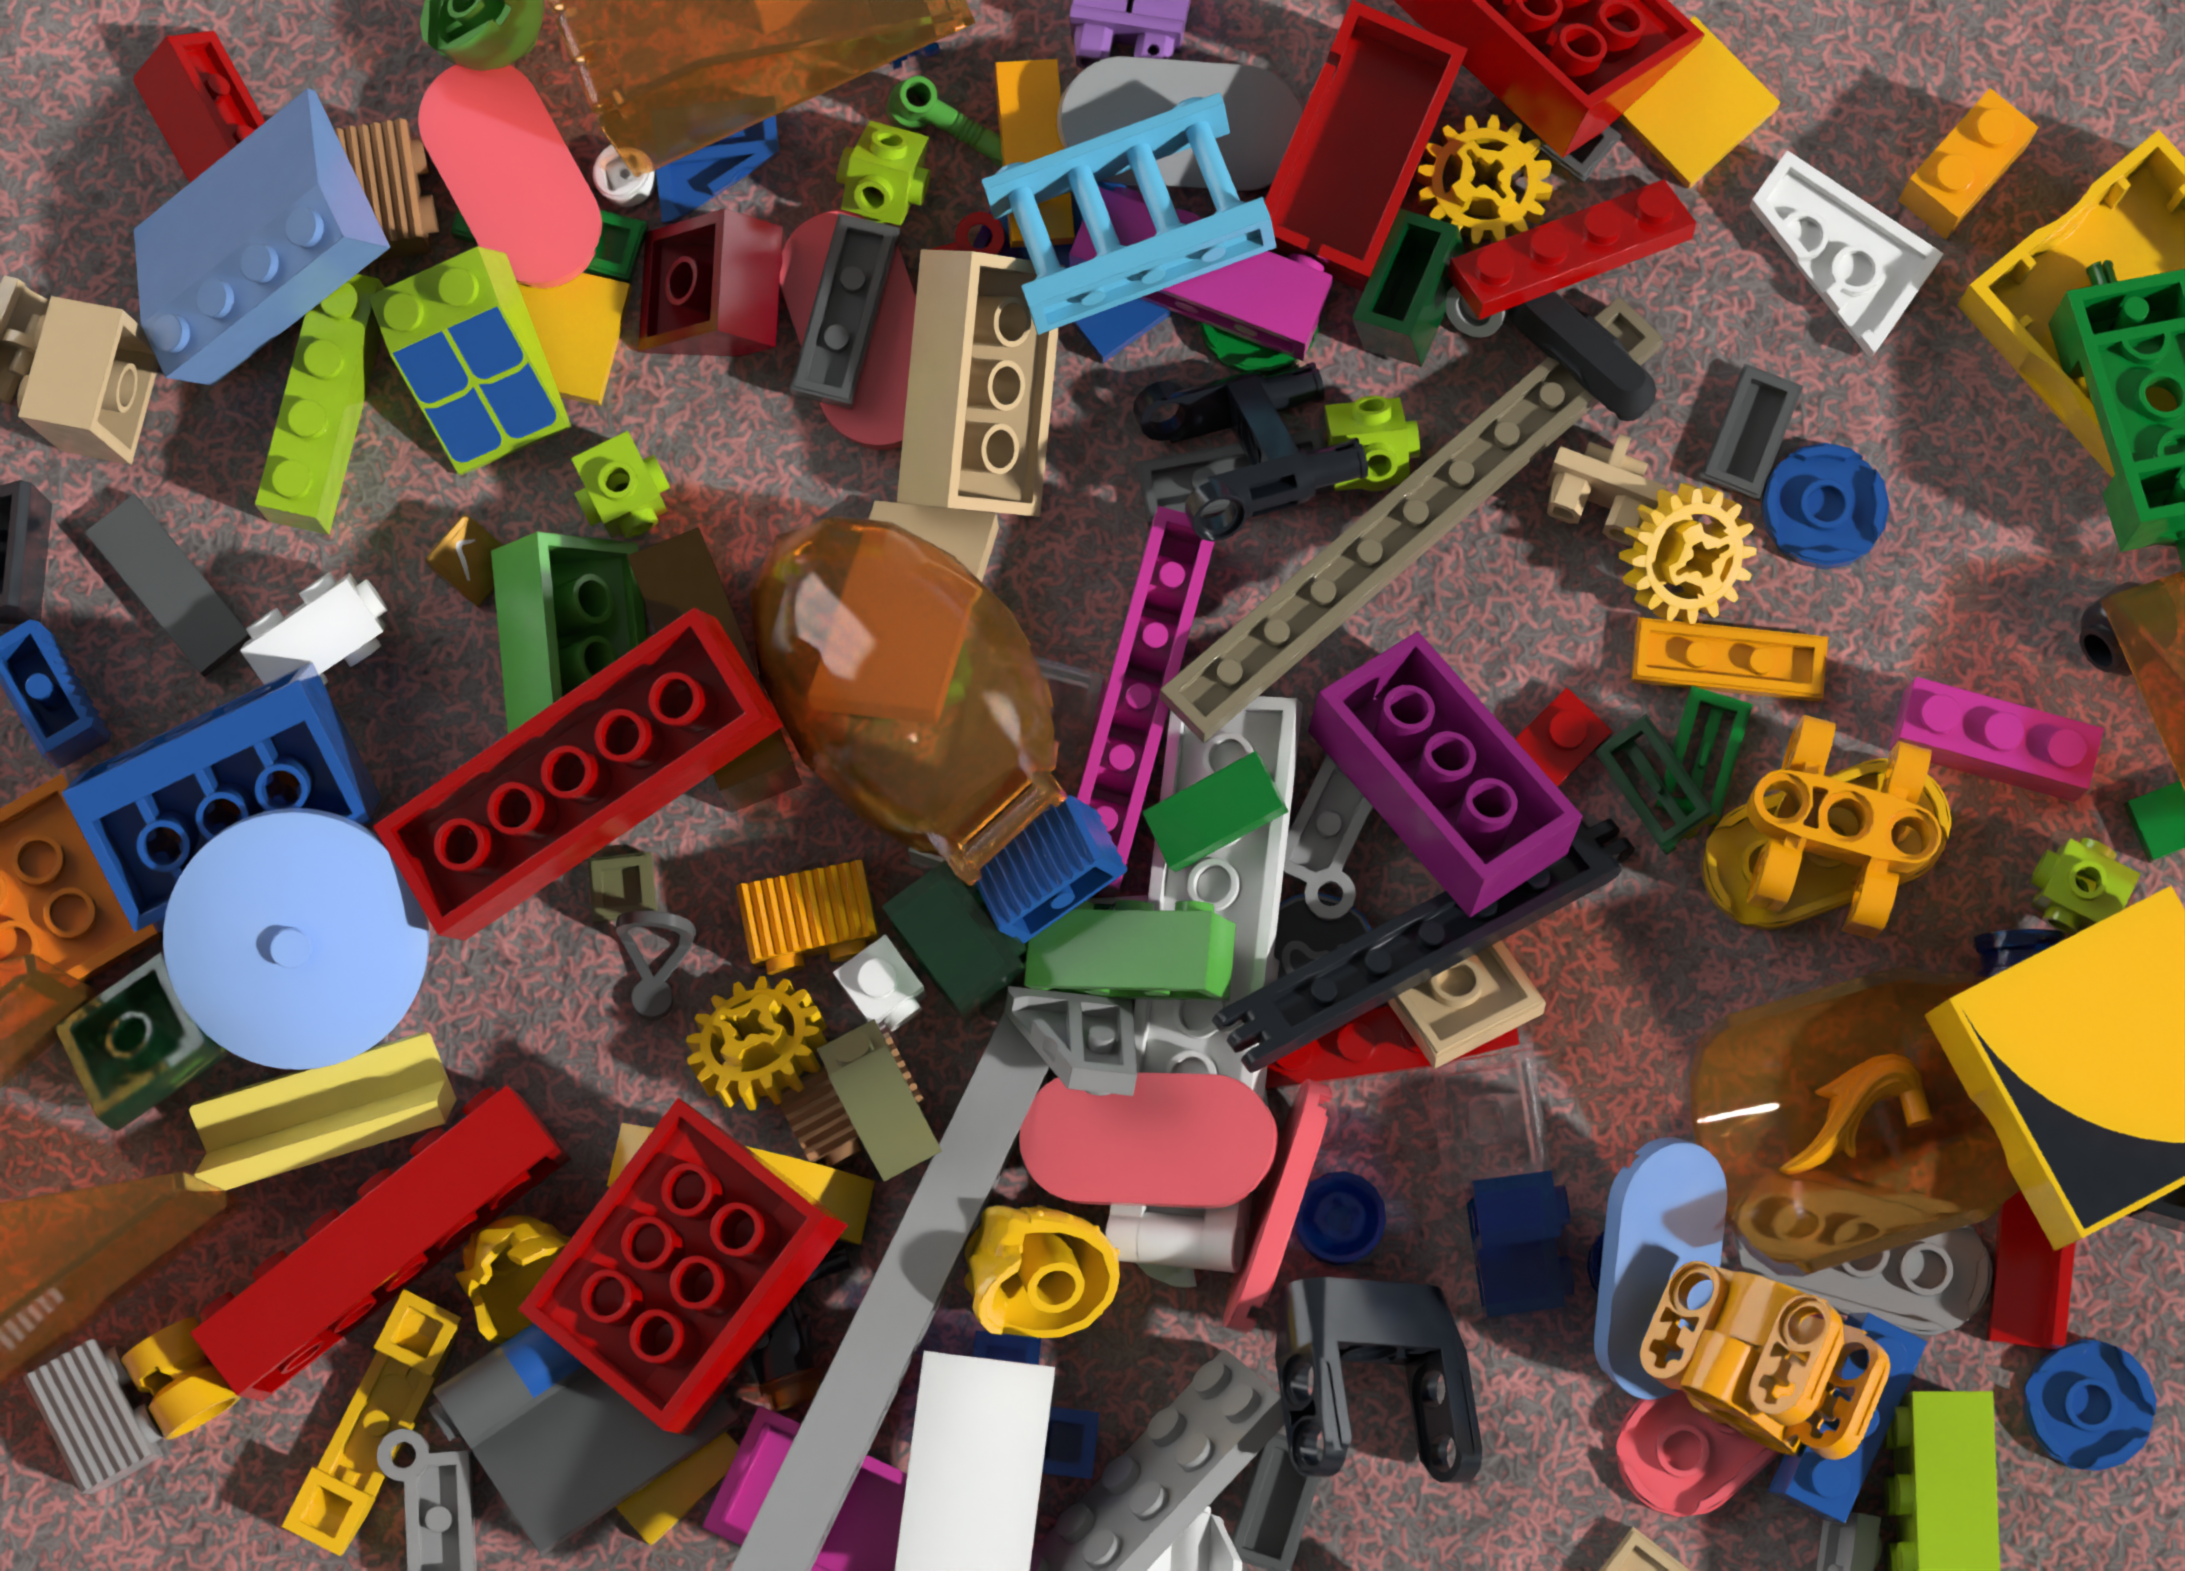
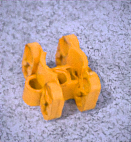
M1803 715L1792 731L1781 769L1765 775L1755 786L1747 801V814L1750 823L1757 831L1769 836V840L1762 848L1757 859L1746 904L1779 913L1791 896L1803 851L1862 867L1861 871L1850 883L1855 885V891L1848 916L1841 931L1873 940L1886 926L1893 906L1899 881V874L1893 872L1908 873L1919 869L1936 853L1941 843V828L1938 820L1930 811L1916 805L1928 773L1931 750L1898 741L1888 753V764L1881 791L1872 790L1824 776L1836 723ZM1770 790H1781L1786 794L1779 802L1774 814L1771 815L1766 810L1763 802L1764 793ZM1795 807V815L1791 817V813ZM1839 807L1851 811L1858 822V833L1850 837L1835 833L1830 828L1827 820L1828 810ZM1899 825L1909 826L1920 835L1922 841L1920 853L1914 855L1905 854L1897 849Z
M1692 1261L1683 1264L1673 1273L1667 1283L1640 1350L1641 1364L1649 1375L1670 1389H1683L1687 1393L1692 1406L1714 1422L1728 1424L1749 1439L1782 1454L1797 1456L1802 1443H1804L1818 1455L1831 1460L1847 1457L1861 1443L1890 1371L1889 1356L1883 1347L1872 1338L1866 1336L1867 1332L1842 1324V1318L1836 1309L1828 1304L1826 1299L1801 1292L1763 1276L1746 1272H1734L1717 1266L1713 1267L1704 1261ZM1704 1280H1712L1714 1290L1709 1302L1702 1308L1689 1310L1687 1299L1693 1286ZM1816 1313L1823 1314L1824 1319L1815 1318L1809 1315ZM1683 1319L1696 1328L1694 1331H1691L1683 1325L1681 1329L1678 1324ZM1681 1348L1684 1350L1679 1361L1672 1359L1668 1363L1665 1362L1669 1351L1679 1352ZM1867 1349L1870 1359L1864 1373L1858 1378L1844 1379L1842 1376V1366L1846 1357L1853 1351ZM1838 1388L1852 1399L1848 1402L1840 1395L1837 1399L1833 1396V1392ZM1836 1418L1840 1420L1836 1431L1826 1430L1824 1433L1820 1431V1426L1824 1420L1834 1421Z

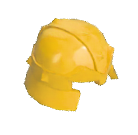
M509 1215L478 1229L475 1233H471L468 1245L463 1248L465 1268L464 1271L456 1273V1278L475 1307L479 1331L489 1342L502 1344L533 1323L518 1308L571 1239L568 1236L562 1235L553 1225L530 1216Z

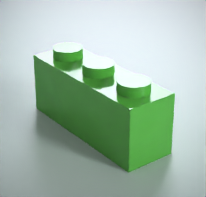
M1118 900L1115 901V910H1094V903L1084 901L1028 941L1024 986L1031 989L1119 999L1230 1001L1236 924L1214 913V905L1210 903L1175 902V911L1154 910V904L1149 902Z

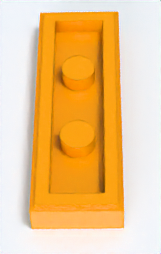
M1057 59L995 62L994 78L1003 167L1015 162L1028 163L1063 150L1064 147L1060 142L1057 129V112L1061 99ZM1068 192L1038 203L1037 206L1052 245L1073 244L1075 234L1071 193ZM1008 214L1011 248L1026 247L1014 214Z
M1638 617L1635 629L1631 683L1688 689L1691 686H1695L1708 691L1821 702L1824 696L1828 636L1700 623L1688 624L1681 621L1671 622L1668 620Z

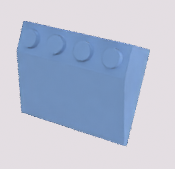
M309 88L304 90L134 228L141 326L165 378L214 386L390 248L315 90Z

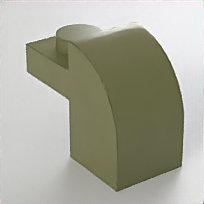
M875 1019L817 1048L819 1056L828 1072L829 1079L883 1181L942 1152Z

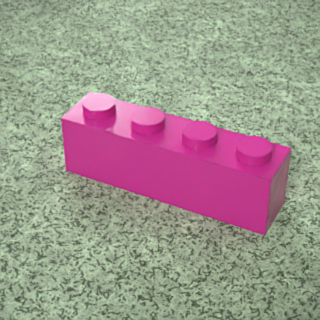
M1098 187L1121 245L1129 246L1155 236L1157 232L1141 194L1124 187H1115L1113 192ZM1175 209L1180 223L1190 224L1202 219L1191 212ZM1084 219L1069 253L1070 267L1094 259L1097 255ZM1266 251L1140 297V299L1304 361L1331 294L1333 275L1325 273L1324 266L1310 257L1301 254H1290L1288 258Z

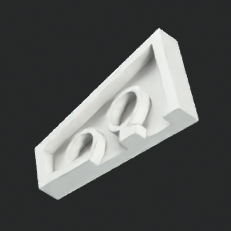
M1788 150L1753 197L1749 206L1870 360L1944 255V253Z

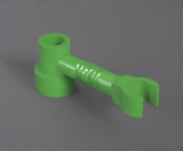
M913 76L899 82L893 88L886 102V114L894 127L918 132L932 124L942 131L948 132L949 135H953L954 138H959V141H964V144H969L971 148L974 147L976 151L990 158L996 166L1003 167L1000 135L988 128L985 129L983 125H979L978 122H974L973 119H969L963 113H958V110L937 99L936 87L929 79L923 76ZM906 95H918L923 100L924 106L917 107L912 105Z

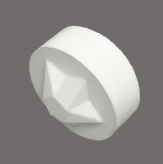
M616 142L605 148L596 159L593 167L594 184L597 190L616 206L632 207L638 205L652 194L657 185L655 160L642 146L635 142Z

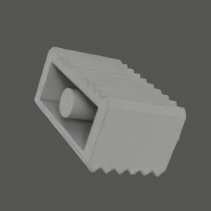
M96 1339L85 1341L82 1345L73 1348L58 1358L49 1361L46 1365L40 1366L35 1371L23 1376L80 1492L93 1495L163 1457L156 1441L164 1437L148 1409L149 1405L144 1403L138 1406L128 1388L127 1383L131 1382L132 1379L121 1361L124 1353L117 1345L109 1349L104 1341Z

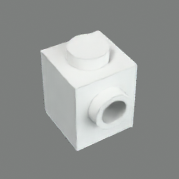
M886 934L833 972L837 982L866 1022L875 1019L880 1030L887 1026L890 1031H894L909 1022L922 1010L918 1002L927 997L924 986Z

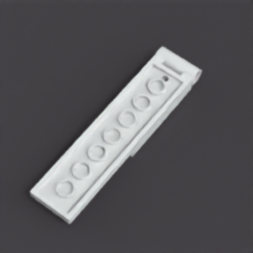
M1258 696L1205 743L1170 710L1160 802L1256 751L1262 757L1289 812L1176 873L1168 867L1155 840L1147 901L1154 904V910L1175 911V902L1210 903L1214 905V913L1236 924L1230 1001L1135 1000L1133 1022L1137 1072L1224 1075L1244 1083L1264 1101L1267 1066L1256 1072L1249 1073L1241 1062L1243 1055L1259 1044L1257 1043L1242 1052L1235 1053L1227 1043V1037L1234 1030L1245 1024L1243 1023L1225 1033H1220L1213 1024L1212 1019L1221 1009L1278 979L1280 961L1274 957L1303 707V704L1297 698ZM1253 1191L1248 1193L1249 1196L1240 1202L1222 1208L1111 1205L1105 1236L1110 1240L1114 1248L1119 1249L1118 1261L1236 1273L1241 1268L1244 1257L1245 1229H1249Z

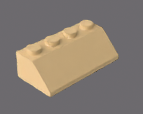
M921 249L897 503L1040 517L1059 327L1039 335L1037 334L1021 287L1023 284L1034 281L1037 277L1031 260L974 251Z

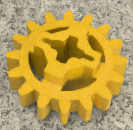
M1493 114L1488 121L1487 128H1478L1472 115L1465 117L1463 133L1458 134L1448 125L1443 127L1441 141L1444 147L1428 143L1425 148L1424 158L1431 165H1421L1418 167L1416 181L1427 185V187L1418 192V206H1434L1429 217L1458 225L1460 234L1469 237L1470 252L1479 249L1482 239H1490L1491 243H1495L1505 239V235L1511 233L1513 236L1527 231L1528 227L1525 220L1540 224L1543 220L1545 209L1538 202L1550 201L1553 186L1541 181L1550 175L1551 162L1549 160H1534L1541 146L1539 139H1533L1523 144L1519 140L1522 124L1516 122L1510 127L1508 132L1499 130L1498 115ZM1481 148H1492V149H1496V150H1498V151L1488 150V149H1481ZM1451 163L1453 172L1459 180L1451 185L1449 192L1445 193L1443 174L1446 167ZM1523 174L1526 190L1522 201L1518 204L1515 200L1516 194L1510 185L1517 181L1518 176ZM1477 175L1482 181H1487L1493 177L1496 180L1494 190L1492 191L1485 184L1475 188L1473 186L1474 176ZM1473 214L1479 216L1489 217L1490 220L1475 219L1467 215Z
M1680 483L1677 495L1660 489L1657 491L1659 506L1656 509L1642 504L1637 508L1640 517L1644 520L1640 528L1626 526L1624 529V533L1629 538L1634 539L1633 548L1619 552V559L1632 564L1634 569L1622 578L1623 583L1638 590L1634 598L1638 604L1650 610L1653 609V614L1672 622L1676 617L1688 624H1695L1698 611L1715 618L1719 615L1717 600L1723 597L1735 603L1738 595L1732 587L1736 579L1748 581L1752 576L1741 565L1743 559L1756 555L1757 548L1743 543L1742 540L1743 537L1747 536L1754 529L1753 525L1737 517L1742 509L1739 503L1725 497L1723 498L1722 492L1705 485L1700 490V488L1688 483ZM1705 514L1712 523L1707 525L1694 521L1692 515ZM1666 583L1675 586L1680 585L1683 587L1684 592H1669L1663 585Z
M761 976L756 981L753 990L746 991L740 982H736L733 984L734 996L727 1001L716 994L710 998L716 1010L711 1015L696 1014L694 1020L701 1033H694L686 1038V1042L693 1053L687 1058L689 1066L709 1097L718 1094L724 1106L731 1108L742 1097L748 1110H755L759 1104L760 1097L767 1095L774 1105H778L782 1101V1089L789 1086L793 1090L800 1092L804 1089L799 1077L802 1072H819L821 1068L814 1053H818L817 1048L827 1044L822 1033L827 1028V1025L809 993L805 989L796 992L790 980L785 978L772 989L766 977ZM791 1021H793L795 1025L794 1034L789 1026ZM720 1054L725 1060L723 1065L720 1064Z

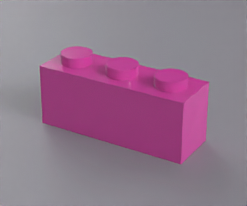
M1915 677L1904 690L1888 751H1891L1898 741L1930 749V763L2075 802L2089 790L2104 728Z

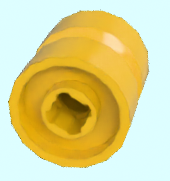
M196 1317L183 1319L156 1332L130 1349L121 1359L137 1390L153 1395L154 1398L148 1409L167 1440L180 1437L200 1427L232 1407L241 1398L234 1393L191 1336L190 1332L200 1325Z

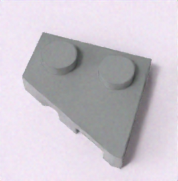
M1008 986L1005 1014L1067 1089L1083 1090L1098 1096L1109 1094L1133 1096L1137 1079L1132 1000Z

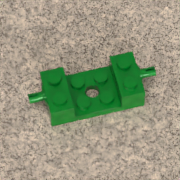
M2105 260L2101 265V261L2086 269L2092 286L2066 291L2048 325L2063 371L2070 379L2085 378L2115 475L2102 495L2120 552L2155 545L2174 546L2177 549L2185 574V269L2117 281L2113 262ZM2152 387L2166 389L2174 396L2177 409L2169 412L2155 409L2147 401L2145 390Z

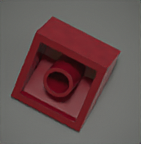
M724 208L647 231L645 234L638 352L740 357L775 348L776 333L779 325L778 298L780 270L782 267L781 246L783 226Z

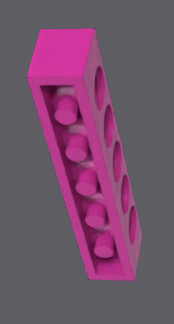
M1162 506L1157 507L1151 523L1076 794L1077 799L1094 808L1101 815V821L1106 825V831L1112 837L1111 841L1117 847V852L1122 857V862L1125 866L1169 710L1160 700V689L1179 673L1215 542L1203 540L1197 536L1186 513ZM1123 875L1095 895L1115 898L1120 889Z

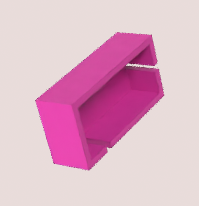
M758 1406L702 1526L703 1528L741 1546L743 1545L801 1424L763 1406ZM866 1455L811 1571H895L907 1473Z

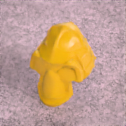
M1004 1205L987 1207L981 1213V1225L978 1226L965 1245L964 1255L969 1272L964 1278L965 1288L974 1298L972 1308L976 1319L989 1333L1027 1339L1063 1337L1088 1328L1112 1303L1119 1284L1118 1255L1120 1251L1118 1248H1114L1110 1240L1100 1231L1098 1225H1093L1087 1220L1069 1213L1047 1208L1045 1205L1021 1207L1020 1209Z

